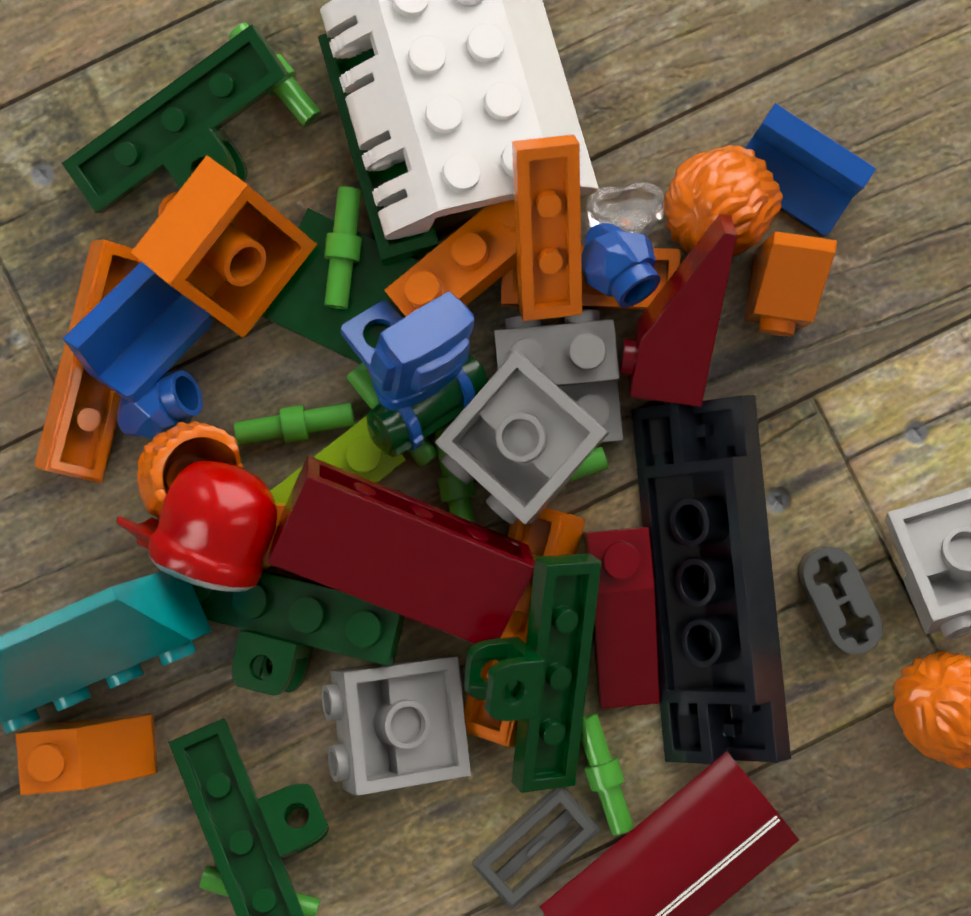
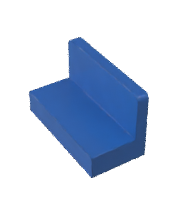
M776 103L745 147V149H753L756 158L765 160L767 170L773 173V179L779 184L783 195L781 211L821 237H825L831 232L851 199L864 189L877 169Z
M141 262L63 340L89 375L130 403H135L214 324L215 320L212 315L183 296Z

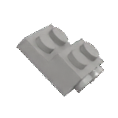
M582 310V315L565 316V324L541 326V319L524 322L521 316L505 319L506 329L494 331L497 371L515 350L518 351L610 432L601 443L622 441L623 434L617 382L619 380L614 320L600 321L599 310Z
M515 350L435 443L447 453L441 462L450 472L466 484L475 479L491 493L486 503L493 511L511 525L518 519L527 525L532 524L570 482V477L610 432L521 353Z
M971 487L887 512L885 523L907 573L904 584L925 634L929 635L942 631L945 640L956 639L970 634Z
M447 655L394 663V665L390 666L377 663L330 670L331 684L323 685L321 699L327 721H336L338 744L329 746L328 765L334 782L342 781L344 791L359 796L471 776L458 656Z

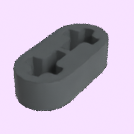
M826 546L813 548L804 554L798 566L799 582L826 638L834 647L846 653L861 654L870 651L878 644L882 637L883 624L881 616L852 558L848 553L839 548ZM822 557L827 563H839L841 571L834 575V581L840 592L837 596H834L827 583L814 582L813 575L820 571L818 560ZM844 603L853 616L865 617L867 624L859 629L862 638L858 641L847 635L840 636L839 629L846 625V619L839 607Z

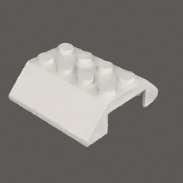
M331 0L321 7L320 13L327 37L334 38L329 42L333 58L355 57L372 47L375 54L372 58L351 68V70L339 77L343 93H351L345 100L359 149L368 150V152L362 155L365 170L382 171L404 160L408 168L407 173L378 186V188L372 191L375 205L385 207L378 212L385 239L393 240L428 232L437 217L514 200L512 141L574 134L580 144V196L595 193L599 189L542 0Z

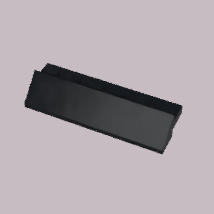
M739 395L704 400L702 407L672 403L631 409L642 526L649 527L655 590L659 703L665 762L712 764L726 751L735 761L778 763L791 759L755 395Z

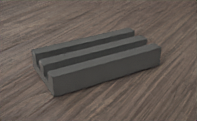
M565 787L551 789L472 861V866L513 910L601 829L596 821L585 812L580 803L568 793ZM559 803L565 807L557 817L495 872L491 865ZM575 819L581 827L511 889L505 881Z

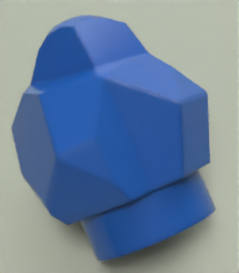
M600 223L589 229L581 255L582 275L586 283L606 296H613L623 308L634 306L649 297L661 281L660 276L654 269L656 259L651 241L644 234L625 232L618 226L610 223Z
M182 370L166 372L137 402L130 403L122 396L120 397L117 411L118 426L128 436H143L153 439L158 433L166 432L175 427L178 422L190 423L192 417L198 415L202 410L203 398L201 390L189 373Z

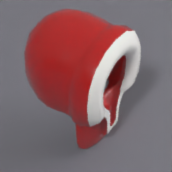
M196 461L181 471L172 483L164 499L160 520L151 517L145 522L137 524L118 516L116 523L137 538L138 545L148 549L149 557L161 571L204 588L238 592L255 587L263 574L262 561L276 530L277 508L275 499L268 486L258 476L242 467L223 462Z

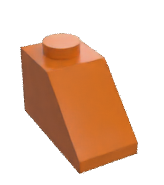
M775 231L754 251L744 320L758 322L759 332L777 336H794L795 328L803 329L813 323L835 256L837 240Z
M153 713L41 723L16 733L20 795L83 790L158 773Z

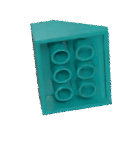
M162 571L109 587L0 636V723L5 733L8 734L40 720L36 708L53 701L58 712L92 697L88 685L105 678L109 689H112L144 675L140 663L158 655L162 666H165L197 652L192 640L210 633L212 630L192 584Z

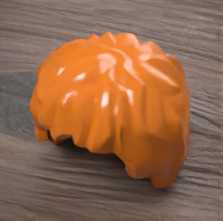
M728 145L711 149L688 158L677 167L675 176L670 182L669 189L664 197V212L667 218L665 227L671 231L672 241L680 243L681 249L689 254L719 214L732 216L737 232L733 256H737L761 241L781 210L783 195L779 184L773 179V173L767 170L765 160L756 158L753 149H745L741 145Z
M197 421L190 424L178 422L175 427L154 436L152 442L143 447V452L137 461L139 496L147 512L160 520L164 499L172 483L181 471L196 461H218L243 468L238 441L233 436L228 435L223 429Z
M938 651L928 654L924 658H915L912 665L902 668V677L898 678L893 686V694L895 695L893 711L903 729L904 736L926 757L938 762H944L958 769L971 768V656L961 653L954 654L949 651Z

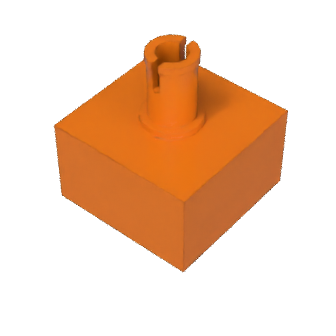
M206 155L178 192L168 194L162 200L158 209L159 217L131 253L170 286L239 336L245 338L317 244L248 184Z

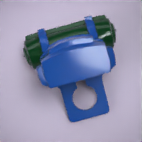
M450 291L418 308L404 318L400 316L388 301H381L344 323L341 327V336L368 368L379 404L367 414V427L370 438L384 454L391 457H396L408 449L414 451L422 446L425 437L457 417L488 382L486 372L481 363L469 355V341L474 328V315ZM380 323L389 326V328L381 332L375 348L366 343L363 331L369 325Z

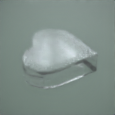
M647 182L630 184L624 189L616 187L599 189L592 193L587 200L588 222L591 227L600 223H610L618 226L625 232L644 234L647 237L664 217V194L659 187Z

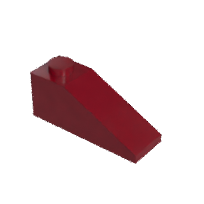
M721 214L717 216L639 317L634 340L624 339L620 356L619 374L628 375L630 397L702 407L737 238L732 216Z
M649 527L583 532L585 554L590 553L601 561L593 630L600 709L659 704L655 590Z

